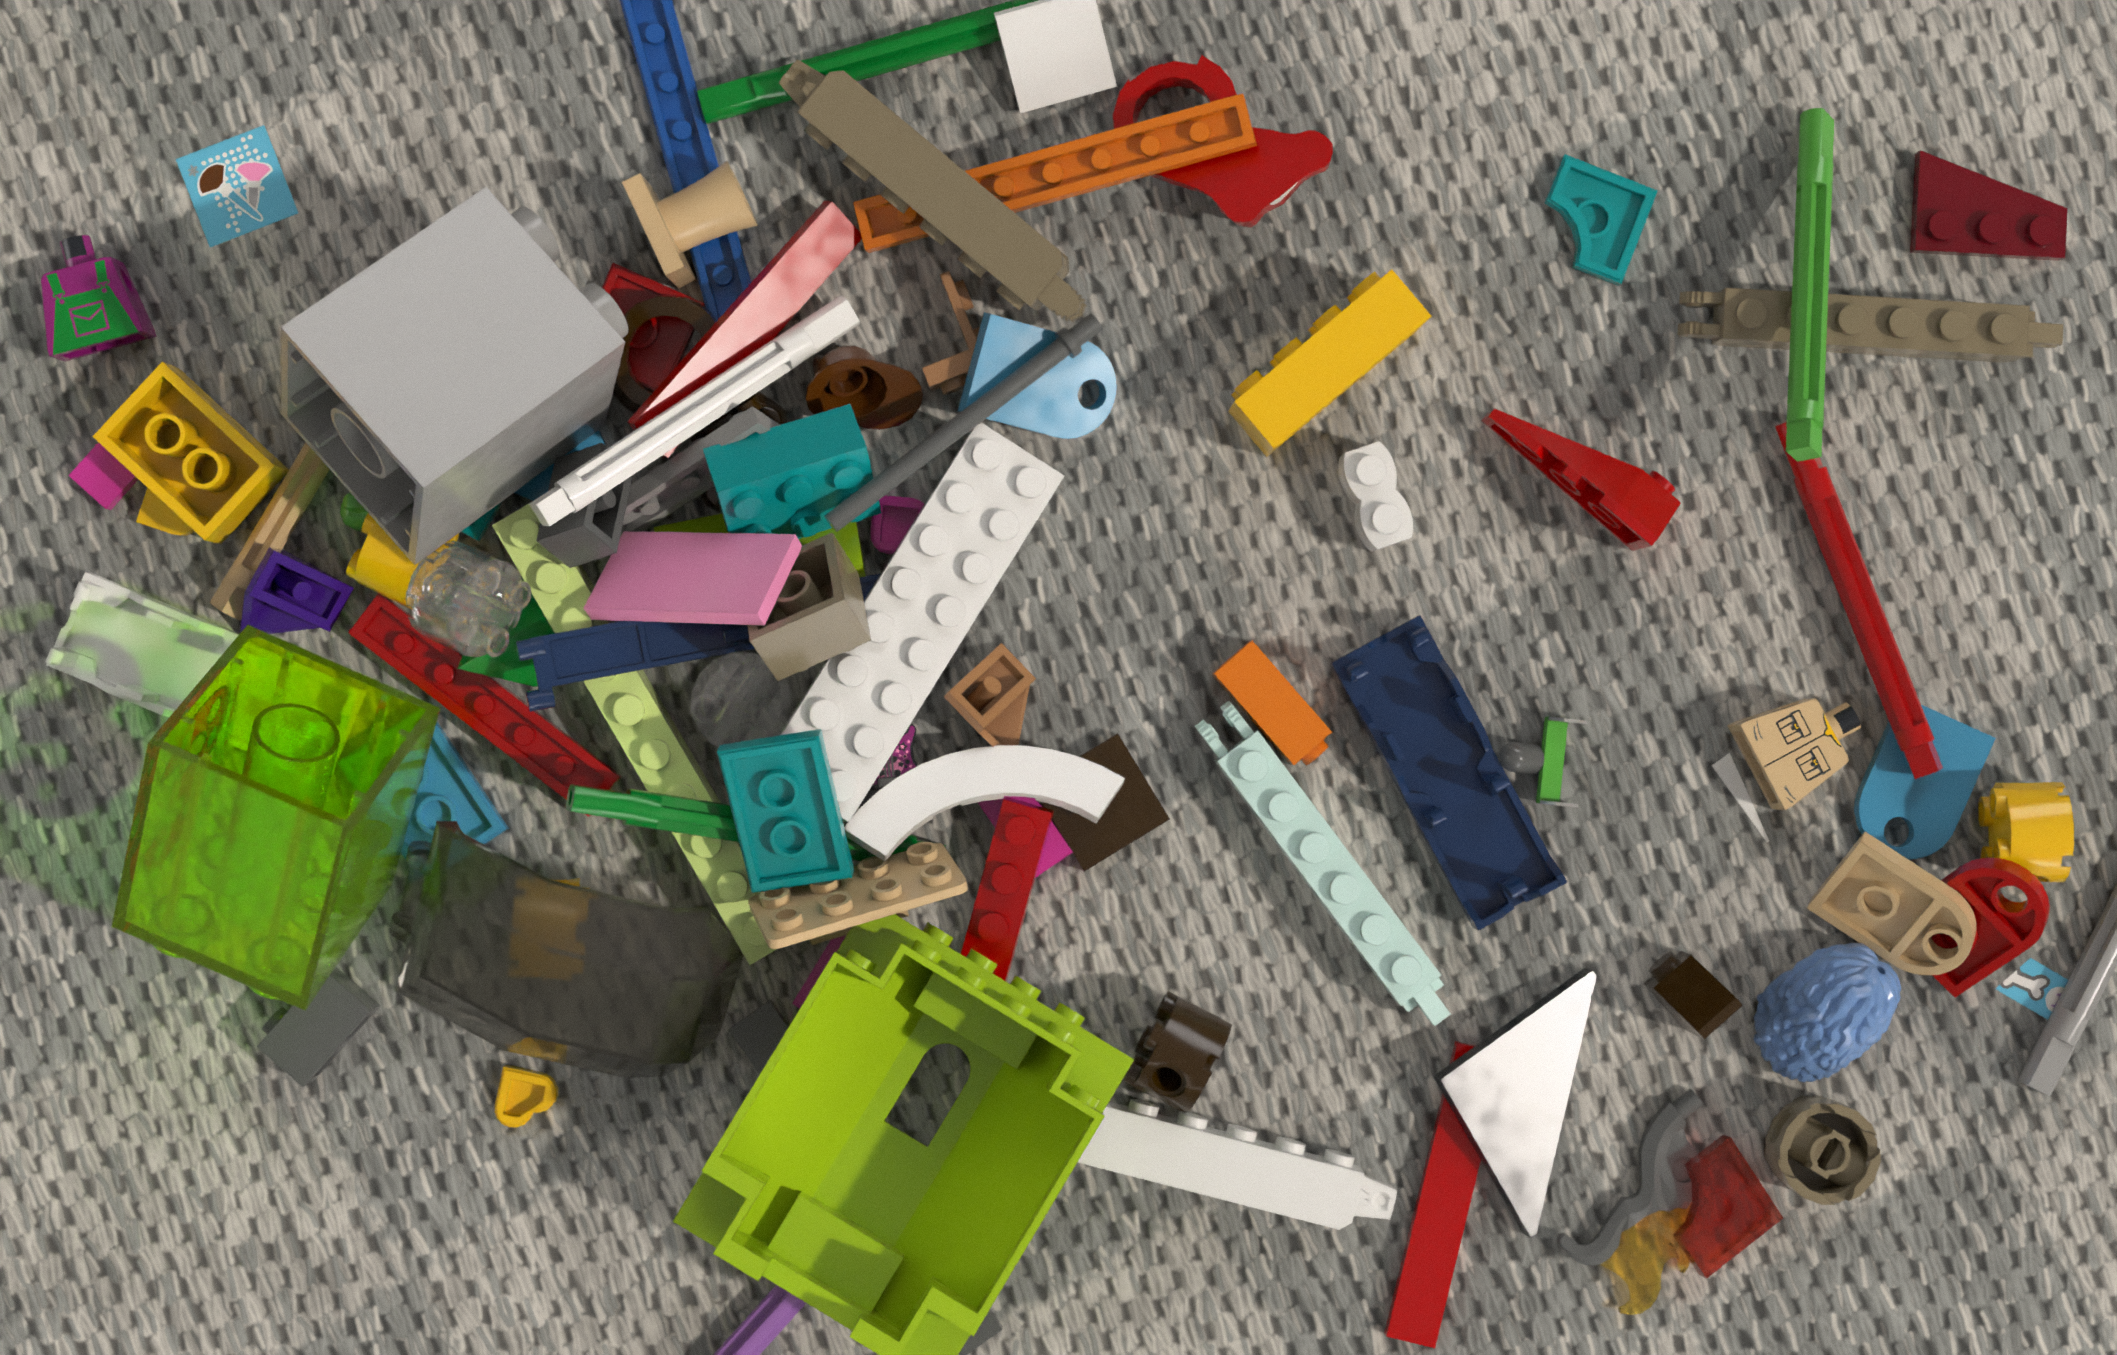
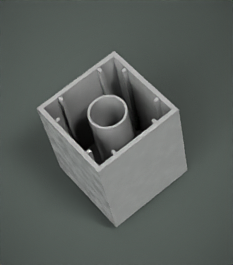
M487 187L468 198L281 326V415L414 565L551 466L556 458L564 456L605 426L625 341L622 338L628 334V324L624 314L614 299L602 287L595 283H589L581 290H578L554 263L559 259L560 251L552 232L544 221L527 207H520L510 214Z

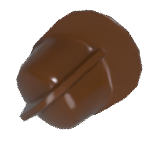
M854 345L841 346L829 351L825 355H816L812 363L814 376L807 386L805 395L808 409L814 415L851 404L859 427L883 430L900 426L912 419L921 406L923 393L920 382L915 376L898 366L877 361L864 348Z

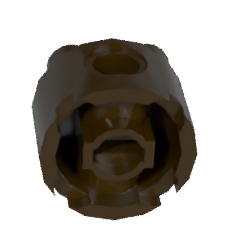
M1167 991L1154 1016L1158 1020L1154 1022L1152 1027L1146 1026L1134 1050L1135 1053L1142 1057L1135 1055L1133 1063L1123 1078V1082L1175 1109L1188 1113L1206 1086L1213 1072L1210 1069L1216 1058L1219 1060L1232 1024Z

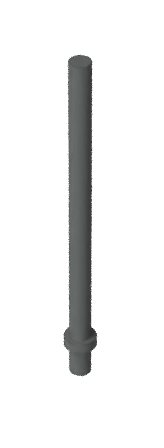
M1090 313L1069 330L1063 327L1055 333V341L827 513L824 517L835 532H838L1067 356L1075 358L1082 352L1081 346L1103 330L1097 318Z

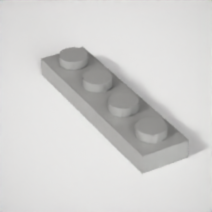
M752 406L746 411L735 414L730 418L729 422L709 435L693 441L687 449L670 460L651 468L648 474L631 484L621 535L623 531L643 532L713 487L703 448L716 444L724 446L745 439L756 432L761 434L770 431V428L780 424Z

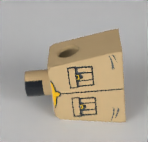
M1810 698L1735 721L1727 726L1771 809L1787 810L1847 764L1849 761L1848 755L1840 739L1859 730L1861 723L1856 712L1847 702L1825 713L1816 698Z

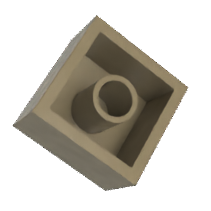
M833 533L802 545L766 624L747 625L751 644L777 681L795 673L803 672L811 666L841 653L851 651L857 646L871 641L859 573Z

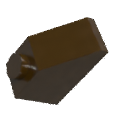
M1680 951L1676 956L1672 952H1668L1658 959L1649 969L1652 977L1644 983L1684 1030L1702 1039H1706L1743 1006L1691 954Z

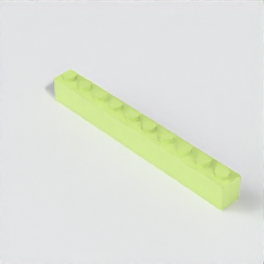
M529 504L492 525L555 633L615 622L611 620L590 619L583 608L594 589V585L582 565L572 568L567 567L536 541L540 521ZM643 670L583 681L648 792L721 803ZM672 832L749 965L777 950L768 947L750 912L748 900L760 894V892H751L739 842Z

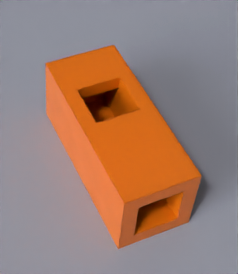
M1253 640L1247 642L1212 673L1213 677L1290 765H1295L1301 760L1307 766L1329 747L1324 739L1332 731Z

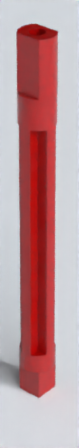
M1786 422L1779 424L1775 428L1795 476L1793 481L1901 751H1904L1915 779L1940 771L1943 766L1932 741L1934 736L1827 467H1823L1820 457L1797 462L1786 452Z

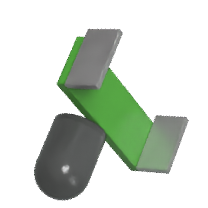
M1545 716L1542 748L1530 743H1507L1500 750V763L1503 768L1510 772L1535 774L1539 771L1536 803L1578 807V804L1560 802L1568 722L1587 724V721Z

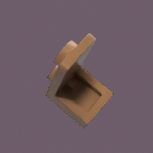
M950 271L940 274V278L968 350L922 368L931 392L941 388L943 395L964 389L980 327L972 329L965 311L974 308L963 279L954 283Z

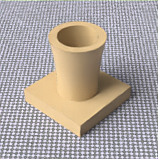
M728 161L700 180L662 200H659L655 190L641 173L622 181L664 274L678 288L696 281V277L684 254L685 251L726 234L758 226L751 207Z

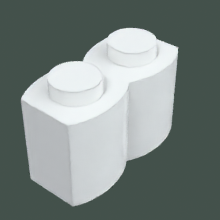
M1378 441L1344 453L1339 458V479L1344 492L1355 504L1354 521L1357 533L1368 550L1373 552L1412 538L1413 519L1411 511L1403 496L1395 490L1397 484L1396 467L1386 447Z

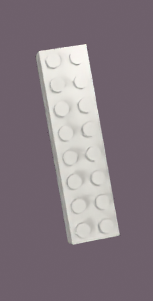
M982 422L968 434L865 598L864 604L871 641L826 660L780 734L785 735L816 729L822 730L837 801L844 823H848L852 819L1064 478L1063 474Z

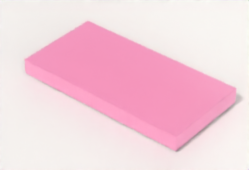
M623 531L617 553L610 556L583 609L591 620L765 625L802 545L796 534Z

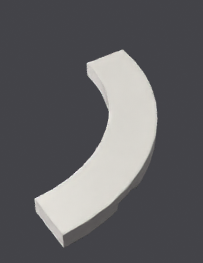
M1018 745L971 748L925 762L900 775L873 795L855 813L844 829L847 838L883 861H886L911 833L932 820L933 816L957 805L964 806L981 801L1003 799L1004 796L1035 798V801L1062 807L1097 823L1123 785L1125 778L1099 764L1053 749Z

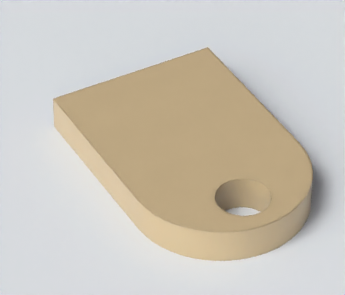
M1867 832L1862 834L1812 896L1807 906L1808 910L1857 942L1863 943L1892 965L1917 975H1939L1957 968L1968 957L1977 930L1974 912L1960 893ZM1938 933L1947 934L1957 942L1958 946L1952 949L1939 947L1933 942L1931 936Z

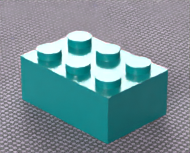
M851 404L770 428V431L761 434L756 432L745 439L724 446L716 444L703 448L728 533L796 534L798 539L813 536L818 532L831 529L832 527L824 516L874 478L867 446ZM879 501L851 522H859L865 518L881 514Z

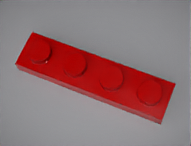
M1005 797L1002 802L961 950V955L967 957L970 950L973 949L998 964L993 974L1006 982L1054 813L1053 810Z

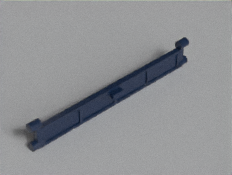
M880 574L859 577L864 600ZM620 621L516 641L519 660L533 659L538 689L526 692L530 712L555 707V696L552 687L755 649L749 640L747 625Z

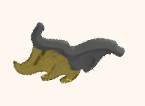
M1691 1089L1673 1103L1666 1101L1652 1117L1643 1132L1639 1147V1187L1637 1192L1628 1197H1621L1598 1234L1590 1242L1584 1244L1576 1243L1566 1233H1561L1557 1237V1242L1578 1263L1587 1266L1600 1264L1624 1280L1629 1289V1301L1618 1308L1620 1314H1641L1654 1304L1661 1290V1273L1664 1264L1669 1259L1677 1258L1678 1271L1685 1273L1692 1258L1690 1235L1694 1223L1702 1224L1703 1234L1707 1237H1711L1715 1227V1214L1712 1205L1704 1196L1695 1191L1697 1184L1706 1185L1710 1182L1704 1160L1687 1141L1683 1129L1686 1125L1684 1119L1703 1105L1702 1101Z

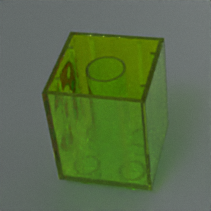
M247 625L147 744L111 927L152 944L165 955L185 958L245 984L262 997L282 1000L306 1011L393 883L440 708Z

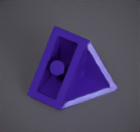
M269 547L245 591L240 634L249 637L322 628L330 632L354 587L288 551Z

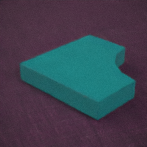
M1564 154L1544 203L1559 212L1572 230L1576 248L1572 268L1615 285H1621L1658 190Z

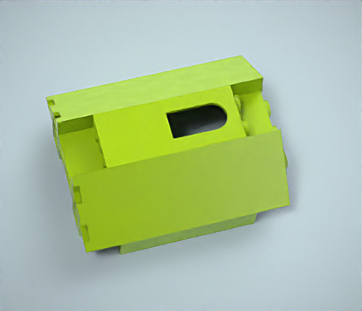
M896 914L851 927L701 1170L700 1177L673 1219V1222L716 1248L713 1253L714 1255L757 1281L760 1280L761 1276L765 1277L851 1330L850 1338L878 1355H959L969 1336L972 1335L974 1337L1104 1119L1103 1111L1134 1059L1080 1027L1085 1017L1060 1002L1055 1010L1050 1009L1037 1001L1041 990L1016 975L1009 984L993 974L998 964L973 949L965 957L949 947L954 939L952 936L927 922L923 930H920ZM952 1044L962 1049L967 1055L970 1062V1075L927 1147L889 1124L885 1119L925 1053L936 1045Z

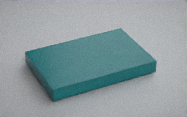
M816 729L719 745L717 755L751 892L755 893L852 878L854 867L837 801L822 730Z

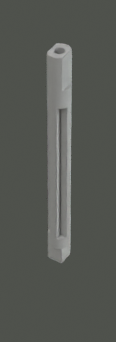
M2117 885L2017 1080L2048 1097H2051L2117 966Z

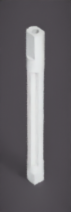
M838 296L554 483V488L529 503L542 526H551L569 513L578 512L860 324V320L849 301L844 296Z

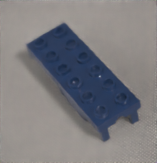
M1420 615L1330 663L1472 928L1479 931L1503 918L1507 913L1515 909L1514 906L1541 897L1568 883L1546 849L1493 751L1486 730L1456 675L1444 660Z

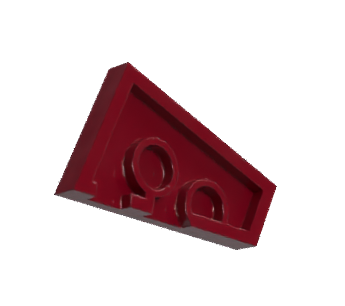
M1920 150L1915 153L1910 253L2053 261L2065 259L2068 208Z

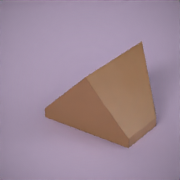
M1001 643L959 681L944 698L993 748L997 745H1019L1029 687L1036 678Z

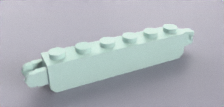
M1227 701L1220 707L1223 712L1222 715L1228 724L1234 727L1242 737L1241 741L1227 750L1219 740V735L1211 724H1207L1203 719L1195 725L1199 734L1217 756V759L1214 761L1391 997L1400 1006H1403L1407 1012L1418 1005L1430 1023L1436 1026L1451 1014L1435 993L1444 986L1439 978L1442 975L1259 731H1252L1233 704Z

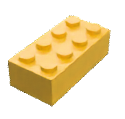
M1393 269L1382 278L1375 271L1371 273L1346 298L1351 303L1349 306L1341 311L1336 304L1333 305L1308 329L1312 337L1303 344L1297 337L1277 352L1269 362L1274 369L1264 377L1256 370L1234 389L1235 391L1231 396L1235 401L1228 412L1266 457L1418 331L1432 317Z

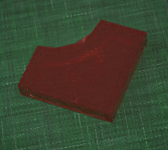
M1726 1135L1720 1136L1684 1164L1692 1182V1203L1686 1220L1673 1234L1699 1276L1706 1279L1783 1219V1216L1732 1138Z

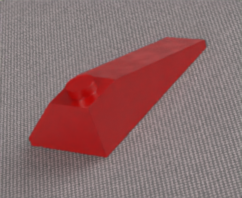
M1497 409L1487 413L1481 420L1631 551L1652 546L1681 504L1672 495L1675 487L1656 471L1652 470L1648 474L1643 469Z

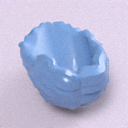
M1863 943L1837 944L1828 948L1817 949L1809 957H1805L1797 962L1793 969L1780 974L1765 988L1763 993L1757 995L1759 1003L1757 1005V1012L1754 1015L1756 1030L1754 1042L1760 1046L1762 1058L1766 1062L1770 1061L1772 1071L1791 1080L1798 1079L1800 1082H1813L1824 1077L1829 1078L1832 1074L1839 1072L1841 1068H1846L1851 1061L1860 1058L1888 1030L1897 1004L1901 999L1900 991L1902 988L1899 978L1889 964L1879 961L1876 954Z

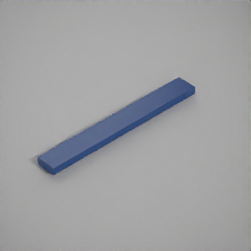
M620 0L666 168L675 194L705 177L719 167L708 124L705 121L701 108L697 85L673 0ZM738 231L715 238L690 249L705 307L717 320L752 282Z

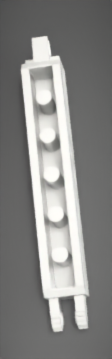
M1130 1099L1129 1106L1113 1102L1108 1103L1103 1111L1104 1119L1078 1163L1338 1230L1351 1224L1354 1216L1390 1220L1397 1196V1189L1365 1175L1360 1166L1354 1165L1355 1157L1331 1149H1325L1324 1157L1304 1152L1306 1144L1285 1137H1277L1275 1144L1256 1139L1257 1131L1234 1124H1228L1226 1131L1207 1127V1118L1192 1113L1179 1111L1178 1118L1175 1119L1158 1114V1105L1137 1099Z

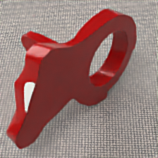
M1201 55L1197 64L1172 61L1151 66L1130 81L1128 79L1120 90L1113 112L1114 129L1137 123L1140 110L1148 99L1163 89L1177 86L1194 89L1206 97L1208 102H1213L1237 95L1233 82L1219 65ZM1252 127L1257 143L1255 147L1150 176L1211 197L1216 202L1221 213L1231 219L1236 225L1252 228L1265 213L1283 205L1304 181L1328 169L1333 154V144L1325 135L1316 130L1289 134Z

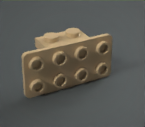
M919 842L911 845L907 851L890 855L886 861L877 856L863 859L858 865L853 866L854 873L852 878L762 891L760 894L751 897L748 900L750 912L768 947L780 949L809 940L814 945L847 935L853 926L893 914L900 918L908 917V910L963 894L968 890L965 876L942 843Z

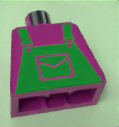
M89 235L74 236L60 241L66 268L45 273L41 277L47 350L50 357L66 362L157 337L152 322L123 262L113 257L96 259Z

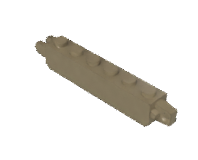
M798 59L791 65L779 81V84L800 107L797 113L809 122L804 131L826 150L835 143L848 154L842 161L846 167L865 182L871 175L877 178L886 186L880 194L903 214L909 207L913 208L924 218L919 227L941 246H943L947 239H950L963 250L957 259L980 278L988 271L1002 284L996 292L1018 310L1026 303L1038 311L1044 304L1057 316H1061V319H1066L1067 322L1071 321L1074 323L1075 320L1084 317L1085 307H1087L1084 303L1086 300L1082 299L1081 294L1077 295L1078 292L1063 280L1069 273V261L1065 254L845 71L829 72L825 76Z
M1724 288L1719 292H1680L1679 304L1688 308H1714L1713 324L1698 321H1686L1685 323L1678 324L1677 335L1679 337L1712 339V344L1717 346L1790 350L1792 291ZM1828 294L1826 352L1999 363L2013 362L2021 358L2033 357V347L2055 348L2061 346L2063 343L2064 324L2035 322V312L2030 311V306Z

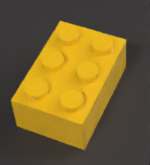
M161 362L92 436L202 539L222 544L289 471L286 466L180 368L165 362Z

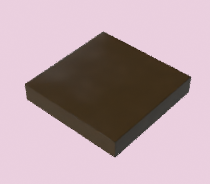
M1118 733L1079 756L1125 778L1123 785L1097 823L1062 807L1042 802L1045 808L1054 811L1052 819L1084 872L1170 820Z

